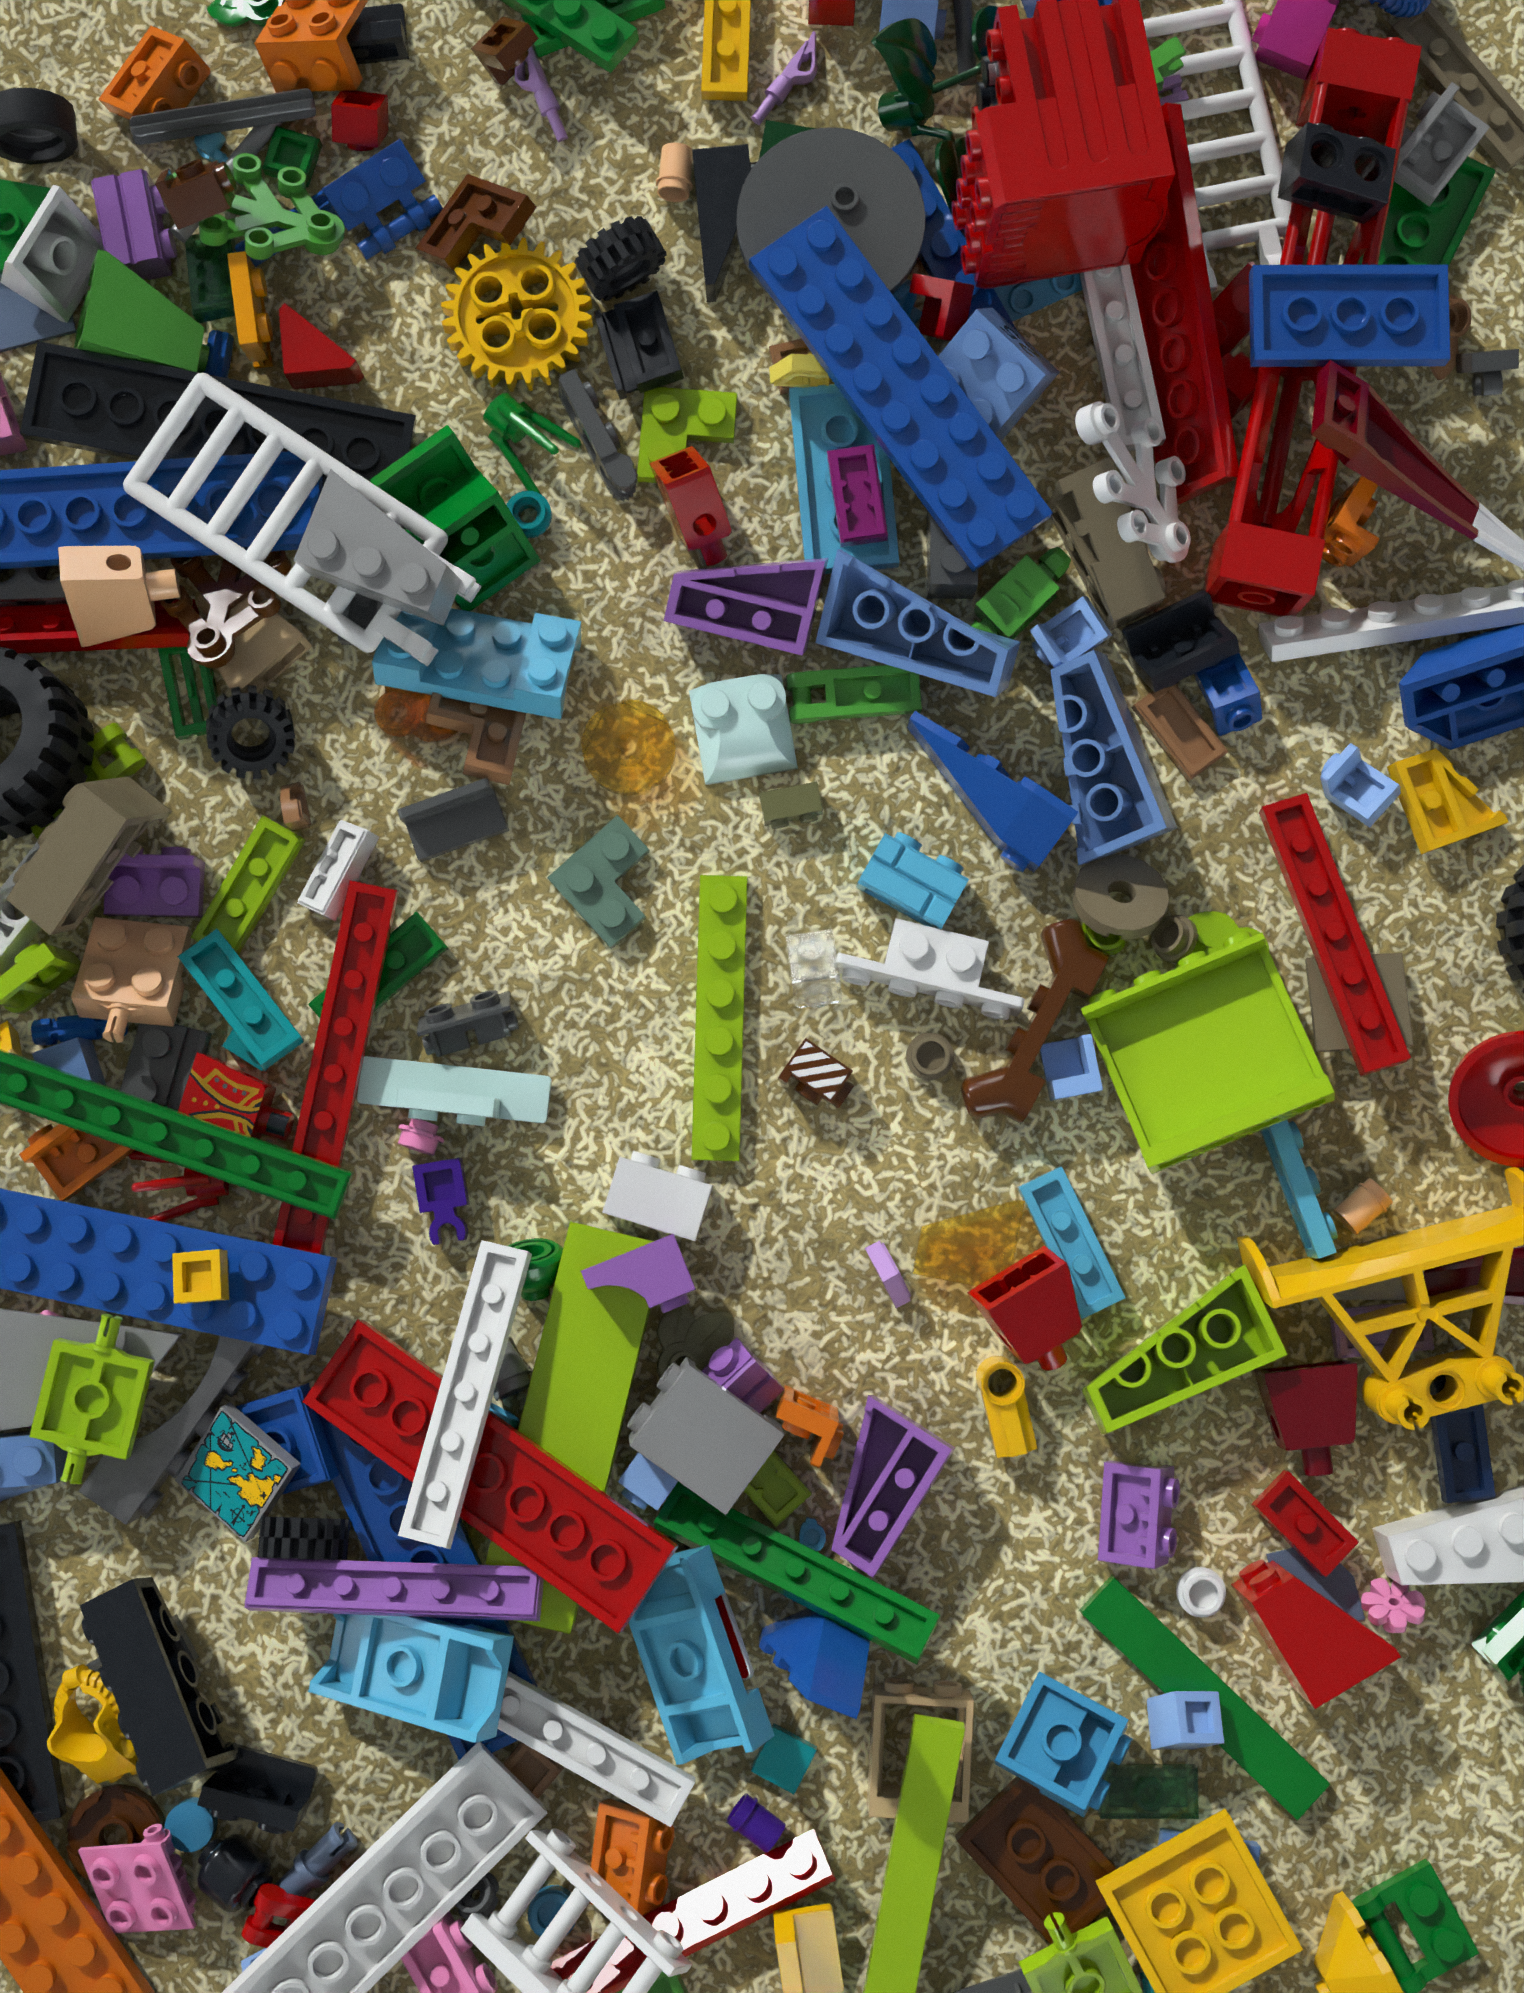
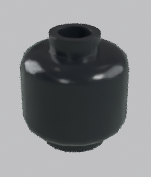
M233 1834L223 1841L219 1838L214 1839L206 1846L198 1859V1863L202 1866L197 1877L199 1889L226 1912H236L241 1908L245 1911L252 1909L255 1906L254 1900L260 1886L267 1883L272 1884L273 1877L269 1874L271 1870L269 1856L242 1834Z

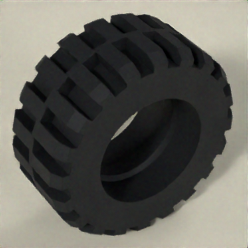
M0 647V718L14 713H21L22 727L15 748L0 764V841L6 839L8 834L15 839L32 833L31 827L37 825L42 829L53 822L55 819L52 815L59 809L64 810L65 808L62 803L66 794L75 785L86 782L88 776L84 773L86 765H92L94 749L88 745V742L94 739L93 725L87 720L88 711L83 702L74 695V691L33 657L25 653L18 654L13 649Z

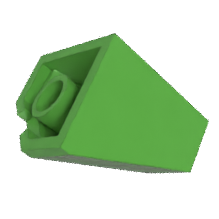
M98 249L91 266L88 286L91 287L90 291L86 293L84 305L81 308L73 348L202 373L205 371L210 349L208 345L202 344L205 328L109 252Z

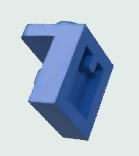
M1240 653L1222 660L1216 666L1205 668L1194 674L1195 680L1213 713L1214 728L1219 736L1233 731L1244 730L1262 719L1260 691Z

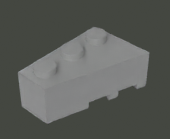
M330 469L293 561L313 577L444 626L462 580L444 562Z

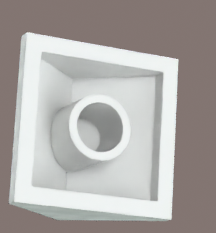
M52 186L4 264L0 283L56 319L67 323L90 287L88 286V279L98 249L104 250L101 233L60 186Z

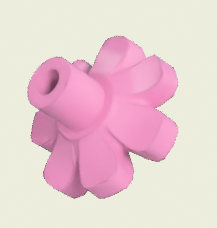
M1377 1578L1371 1581V1592L1362 1594L1361 1608L1369 1611L1368 1620L1376 1626L1382 1625L1384 1630L1389 1633H1404L1407 1621L1419 1625L1424 1620L1425 1598L1417 1590L1408 1592L1409 1585H1400L1393 1580L1390 1587L1384 1578Z

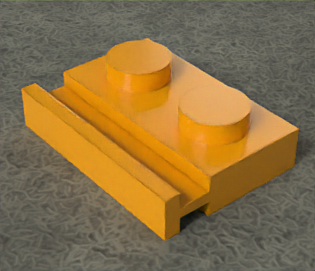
M245 251L228 253L239 345L249 361L253 362L254 369L272 367L270 342L273 341V330L270 317L265 310L264 297L267 296V285L264 272L261 267L255 268Z

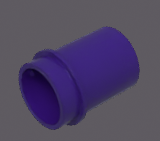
M747 1793L740 1798L726 1820V1823L733 1828V1832L738 1831L764 1853L771 1850L786 1826L783 1821L758 1803L756 1797L752 1798Z

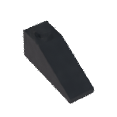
M748 144L692 149L707 302H716L739 245L736 226L738 200L748 174L757 163L750 162Z

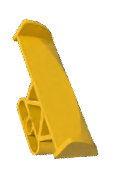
M1511 1167L1504 1170L1512 1202L1510 1206L1337 1249V1253L1320 1259L1306 1257L1268 1267L1260 1250L1248 1235L1237 1237L1242 1264L1246 1265L1263 1302L1274 1309L1314 1298L1319 1300L1374 1371L1364 1380L1361 1388L1362 1399L1367 1407L1386 1422L1401 1424L1406 1429L1415 1430L1414 1424L1421 1429L1432 1416L1495 1400H1500L1508 1405H1513L1512 1399L1516 1403H1521L1524 1400V1377L1515 1372L1509 1361L1494 1352L1513 1248L1524 1245V1172L1519 1168ZM1484 1255L1477 1285L1428 1296L1423 1270ZM1401 1276L1407 1302L1350 1317L1333 1296V1293ZM1473 1308L1468 1334L1442 1317ZM1427 1320L1466 1347L1407 1363ZM1393 1329L1380 1354L1365 1336ZM1440 1375H1445L1446 1383L1444 1388L1439 1393L1431 1395L1430 1385L1432 1381Z

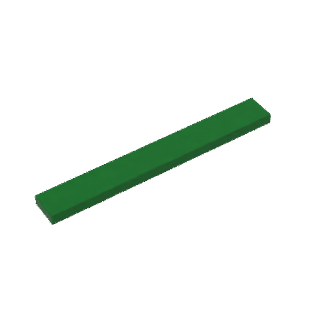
M0 1049V1103L335 1220L338 1218L354 1172Z

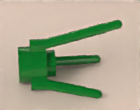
M502 393L497 396L487 407L483 416L484 422L493 429L488 438L500 448L527 491L541 494L509 445V440L517 443L528 435L552 455H556L559 452L558 447L532 426L534 423L575 448L581 445V441L536 413L524 401L521 403L517 402L509 393Z

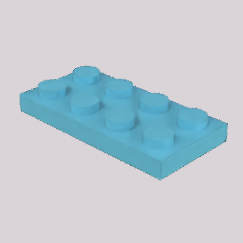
M835 384L789 388L804 560L829 558L825 574H831L836 552L838 549H841L875 570L898 568L900 562L889 457ZM874 444L888 539L883 542L840 548L827 451Z

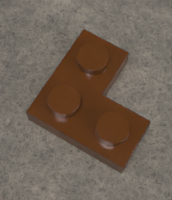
M467 174L415 249L425 260L454 271L461 261L467 257L470 248L480 234L511 245L517 235L524 229L526 222L537 207L525 194Z

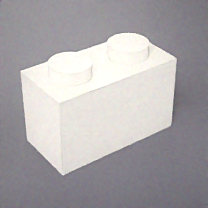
M633 1151L631 1159L619 1157L602 1213L696 1241L713 1185L704 1182L706 1173L682 1165L678 1166L676 1174L658 1168L661 1159Z

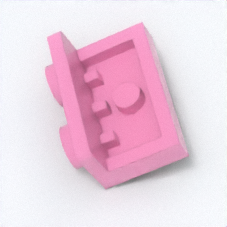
M450 1911L401 1958L420 1993H496L498 1985L493 1972L486 1963L479 1964L471 1950L473 1943L460 1931L464 1922L460 1919L455 1921Z

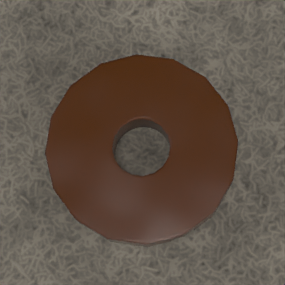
M114 1784L98 1788L78 1804L68 1820L66 1833L68 1832L67 1839L69 1843L66 1846L68 1857L78 1873L85 1879L90 1881L78 1850L81 1847L107 1846L108 1844L104 1838L106 1825H121L128 1835L127 1844L141 1843L144 1839V1830L151 1825L162 1824L163 1829H165L162 1810L152 1796L138 1787Z

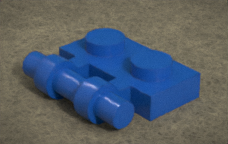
M398 139L321 189L336 215L344 223L347 232L362 222L371 235L356 244L366 261L381 251L385 255L395 249V242L413 230L417 229L418 232H421L431 225L429 220L440 214L443 209L434 194L418 203L411 193L413 189L426 182L401 139ZM398 200L405 213L384 226L376 213Z

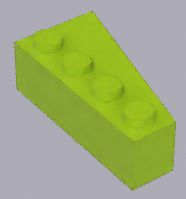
M1243 1264L1081 1390L1100 1433L1108 1434L1288 1354L1246 1265Z

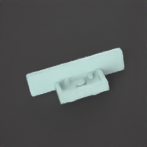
M364 1056L357 1101L361 1104L409 1109L408 1118L437 1121L438 1112L457 1114V1124L485 1126L486 1117L546 1123L552 1079L545 1075Z

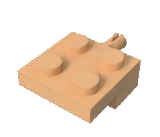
M95 917L71 995L79 1017L107 1020L102 1036L109 1042H114L115 1038L117 1043L124 1040L128 1022L174 1027L185 988L181 977L184 965L177 956L190 947L191 932L189 927Z

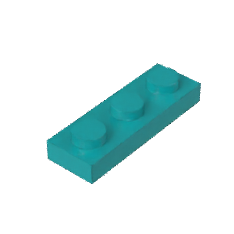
M218 929L177 956L264 1071L304 1042L300 1034Z

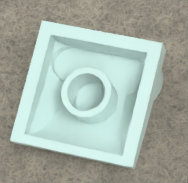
M781 674L745 676L711 682L689 690L705 785L798 769L786 703V693Z

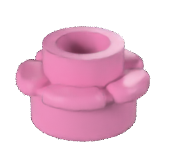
M411 1119L409 1126L401 1124L398 1127L402 1132L397 1144L424 1154L434 1156L438 1143H443L444 1139L436 1135L439 1126L420 1119Z

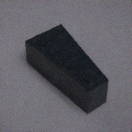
M153 1577L131 1579L79 1605L84 1616L82 1620L84 1635L89 1643L95 1646L102 1663L100 1666L101 1680L106 1689L113 1693L120 1711L118 1713L119 1727L123 1735L128 1740H131L137 1755L136 1771L142 1784L150 1789L152 1796L191 1784L243 1758L236 1743L233 1742L226 1746L217 1729V1725L222 1723L224 1719L216 1703L214 1702L209 1705L201 1697L197 1689L198 1678L201 1676V1673L194 1659H191L185 1651H178L175 1642L180 1640L181 1633Z

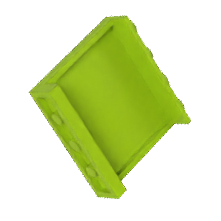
M1250 932L1237 934L1227 939L1223 943L1224 948L1209 955H1206L1205 951L1192 953L1179 960V967L1164 974H1161L1160 970L1147 972L1133 980V987L1116 993L1115 989L1102 991L1088 1000L1090 1005L1081 1008L1151 1174L1335 1100L1334 1089L1327 1074L1325 1075L1269 953L1262 932L1251 936Z

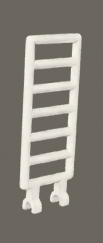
M1222 0L1223 4L1143 19L1147 39L1228 23L1233 47L1182 56L1180 59L1184 64L1183 68L1170 75L1180 74L1181 77L1238 66L1244 89L1175 102V104H1181L1184 121L1248 108L1254 132L1188 145L1190 164L1259 151L1265 175L1196 188L1197 208L1269 194L1275 215L1274 219L1202 233L1211 292L1216 291L1218 285L1214 271L1209 264L1207 251L1255 242L1260 265H1280L1282 248L1279 237L1286 235L1292 205L1289 201L1277 198L1282 163L1242 0Z
M202 372L195 375L124 479L123 488L125 492L363 652H373L385 637L428 667L438 650L429 641L396 621L402 610L383 603L367 628L363 629L343 615V612L356 595L355 592L337 586L325 603L303 588L311 575L297 563H295L288 575L284 576L266 564L264 560L323 474L328 476L330 469L400 527H404L425 541L423 546L444 562L462 580L457 594L471 603L481 589V586L476 583L474 577L439 556L448 543L447 533L209 374ZM205 396H207L228 411L168 498L148 485L147 482ZM244 422L266 435L267 438L207 524L187 511L186 508ZM285 448L305 461L306 464L248 550H245L226 537L225 534L281 451Z

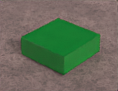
M276 126L262 166L264 174L278 178V172L282 168L297 167L304 171L306 187L309 188L323 146L321 140Z

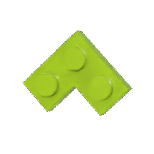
M658 387L644 392L637 470L638 482L657 483L649 463L687 448L688 440L734 444L737 393Z

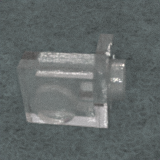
M833 929L787 935L786 944L795 1007L822 1008L829 1004L840 1003L842 1001L839 967L838 964H835L837 955Z

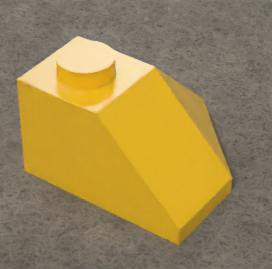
M1343 1891L1333 1897L1314 1959V1965L1322 1979L1314 1983L1317 1992L1403 1993L1384 1955L1378 1950L1369 1933H1364L1363 1930L1367 1927L1356 1907Z

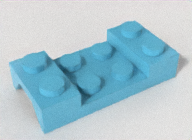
M451 608L445 624L442 626L401 611L396 621L429 641L438 650L431 663L427 667L385 637L376 648L372 666L375 684L429 695H432L434 692L441 694L445 698L561 720L566 685L575 651H580L581 621L535 613L532 623Z
M709 1545L674 1553L629 1621V1626L677 1765L685 1764L714 1750L743 1745L745 1753L754 1752L775 1736L759 1688L746 1690L715 1602V1598L725 1593V1589Z
M333 1614L336 1618L330 1656L328 1661L310 1681L308 1692L473 1743H479L496 1737L512 1651L513 1635L474 1624L459 1626L431 1617Z

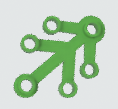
M250 153L239 154L233 159L234 179L239 184L244 185L252 199L235 195L231 208L226 211L240 216L226 220L224 216L216 214L199 221V235L203 243L209 246H221L229 239L244 235L245 252L249 257L256 260H265L270 258L273 253L301 245L313 254H332L339 248L345 236V227L342 220L335 214L319 210L306 191V175L304 171L297 167H285L278 172V191L283 197L291 199L298 213L285 210L262 178L261 160ZM174 172L172 175L175 178L177 177L176 172ZM277 226L287 230L272 234L268 229Z

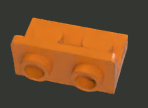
M150 26L99 97V101L110 112L128 120L135 115L185 108L210 75L211 69L185 39Z
M1362 475L1337 498L1329 511L1322 559L1337 567H1343L1345 564L1351 568L1372 551L1380 540L1379 537L1362 528L1377 506L1378 501L1373 499L1372 496L1379 486Z
M785 1385V1390L782 1391L777 1404L776 1417L784 1421L782 1424L783 1429L796 1436L809 1439L811 1433L816 1435L810 1448V1465L820 1468L824 1457L833 1460L844 1435L842 1431L843 1424L839 1422L838 1408Z
M612 1799L599 1802L590 1867L641 1915L659 1908L665 1898L668 1888V1878L665 1875L668 1852L674 1840L673 1825L671 1827L667 1826L630 1804Z

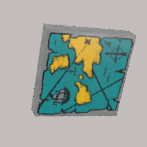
M232 1403L221 1406L175 1481L240 1539L247 1542L255 1537L260 1529L261 1516L268 1517L301 1463Z

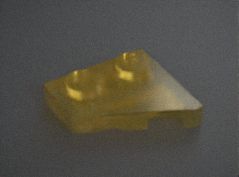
M1012 1200L920 1226L912 1274L978 1286L1013 1265L1025 1201Z

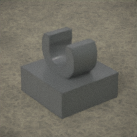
M1519 349L1456 354L1457 373H1474L1472 378L1474 396L1502 394L1503 378L1500 370L1519 369Z

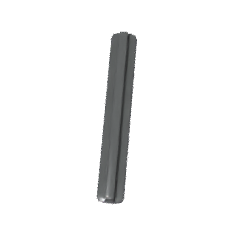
M303 88L135 115L130 118V130L135 143L145 145L312 118L316 115V106L311 90Z

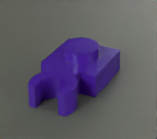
M462 1158L413 1165L419 1212L434 1211L435 1219L429 1228V1237L432 1244H442L441 1228L447 1223L455 1226L458 1241L466 1240L468 1237V1227L466 1222L457 1215L456 1207L470 1205Z

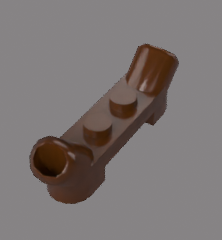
M1070 918L1043 928L1040 937L1053 977L1048 987L1039 984L1027 1006V1009L1034 1013L1026 1029L1017 1026L1005 1048L1006 1052L1012 1054L1007 1065L966 1078L961 1085L962 1096L967 1111L973 1118L979 1120L1002 1113L1022 1124L1033 1107L1046 1080L1029 1072L1069 993L1071 992L1083 999L1090 996L1109 958V955L1087 944L1080 921Z

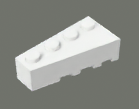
M1524 1485L1495 1493V1498L1465 1501L1373 1527L1372 1530L1386 1575L1400 1585L1524 1582Z

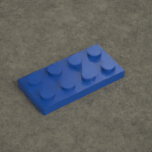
M1253 265L1249 272L1251 367H1324L1330 360L1341 367L1445 366L1450 361L1448 265Z

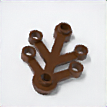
M285 550L272 551L264 560L266 564L283 575H286L291 569V560ZM201 556L170 558V561L177 573L183 578H188L211 605L207 621L205 622L192 608L193 600L182 585H179L181 597L176 603L172 604L178 598L159 600L168 615L177 617L191 634L187 641V651L194 662L211 669L220 668L231 661L235 654V638L263 618L274 616L281 608V600L275 592L248 574L240 579L242 570L226 559H223L218 581L216 582L203 567L204 561ZM279 559L278 562H276L275 564L270 565L273 561ZM248 597L249 606L229 619L231 609ZM269 598L266 603L260 604L263 600Z

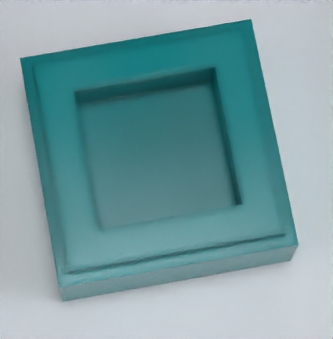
M773 1723L772 1729L775 1736L761 1746L751 1766V1772L795 1794L817 1751V1746Z

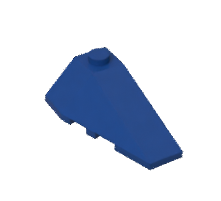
M914 711L907 725L908 730L993 844L1003 851L1000 858L1019 872H1024L1028 868L1034 873L1076 817L1078 811L1026 776L1017 782L1010 779L1008 772L1002 767L1001 761L989 754L987 756L978 754L976 757L968 754L967 752L970 747L962 738Z
M808 1608L762 1628L759 1636V1648L764 1653L773 1655L774 1651L776 1652L773 1663L778 1668L790 1672L788 1680L807 1700L857 1719L861 1707L870 1640Z

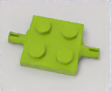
M101 1314L96 1342L80 1343L64 1338L53 1340L29 1437L52 1442L68 1452L63 1474L60 1478L65 1483L70 1481V1484H82L88 1456L103 1454L126 1460L132 1455L155 1360L127 1354L115 1346L121 1321L123 1320L122 1317Z
M1053 1913L1059 1929H1056L1050 1915L1045 1918L1044 1926L1048 1930L1053 1943L1018 1962L1032 1993H1143L1107 1916L1071 1934L1062 1913Z

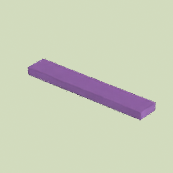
M252 1557L244 1608L250 1611L540 1621L544 1579L527 1566Z

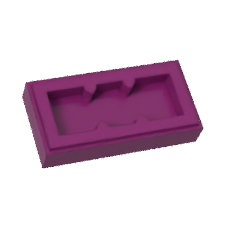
M874 444L827 451L840 548L887 541L888 533Z

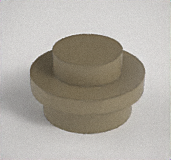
M1181 915L1164 917L1161 924L1151 932V944L1156 954L1161 959L1170 963H1176L1190 955L1196 946L1198 938L1195 924L1190 919Z
M932 1032L920 1034L911 1041L907 1048V1065L910 1071L921 1079H939L946 1075L953 1065V1048L950 1042L940 1034Z

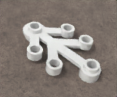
M1101 401L1080 408L1075 417L1076 429L1080 438L1088 445L1102 442L1122 474L1121 476L1116 470H1110L1097 475L1093 480V490L1096 498L1104 504L1113 501L1142 509L1147 515L1146 517L1140 510L1120 515L1117 527L1121 538L1127 543L1134 541L1148 543L1152 555L1159 561L1176 563L1185 559L1190 546L1191 536L1187 526L1178 519L1176 486L1184 482L1186 473L1182 461L1176 456L1157 462L1154 472L1153 447L1159 445L1162 441V429L1158 421L1153 417H1148L1132 425L1131 436L1136 451L1135 463L1117 433L1120 426V418L1116 408L1110 403H1103ZM1155 477L1160 485V502L1156 497Z

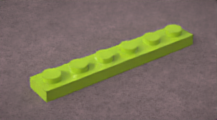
M700 875L691 1160L740 1161L747 876Z

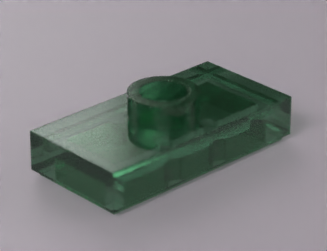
M199 234L191 235L185 242L192 314L198 323H204L235 316L227 257L228 253L236 252L235 238L229 239L221 246H209L201 241Z
M1195 1764L1109 1765L1103 1779L1111 1783V1786L1098 1811L1100 1819H1199L1198 1768Z

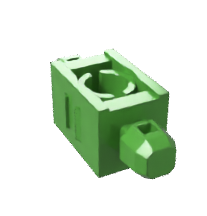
M1055 547L1038 559L1039 565H1037L1026 554L975 604L974 614L981 621L975 620L970 626L1006 638H1016L1057 598L1056 592L1060 587L1053 579L1058 582L1066 573L1071 562L1070 557L1060 547Z

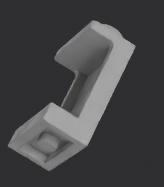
M686 1357L680 1366L672 1363L657 1383V1388L661 1391L652 1404L649 1406L645 1402L642 1403L631 1417L627 1425L632 1430L628 1436L629 1445L726 1515L785 1434L780 1423L766 1413L763 1415L758 1413L699 1370L695 1362Z

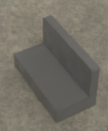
M488 778L397 810L400 820L407 827L416 856L420 862L509 831L495 789Z

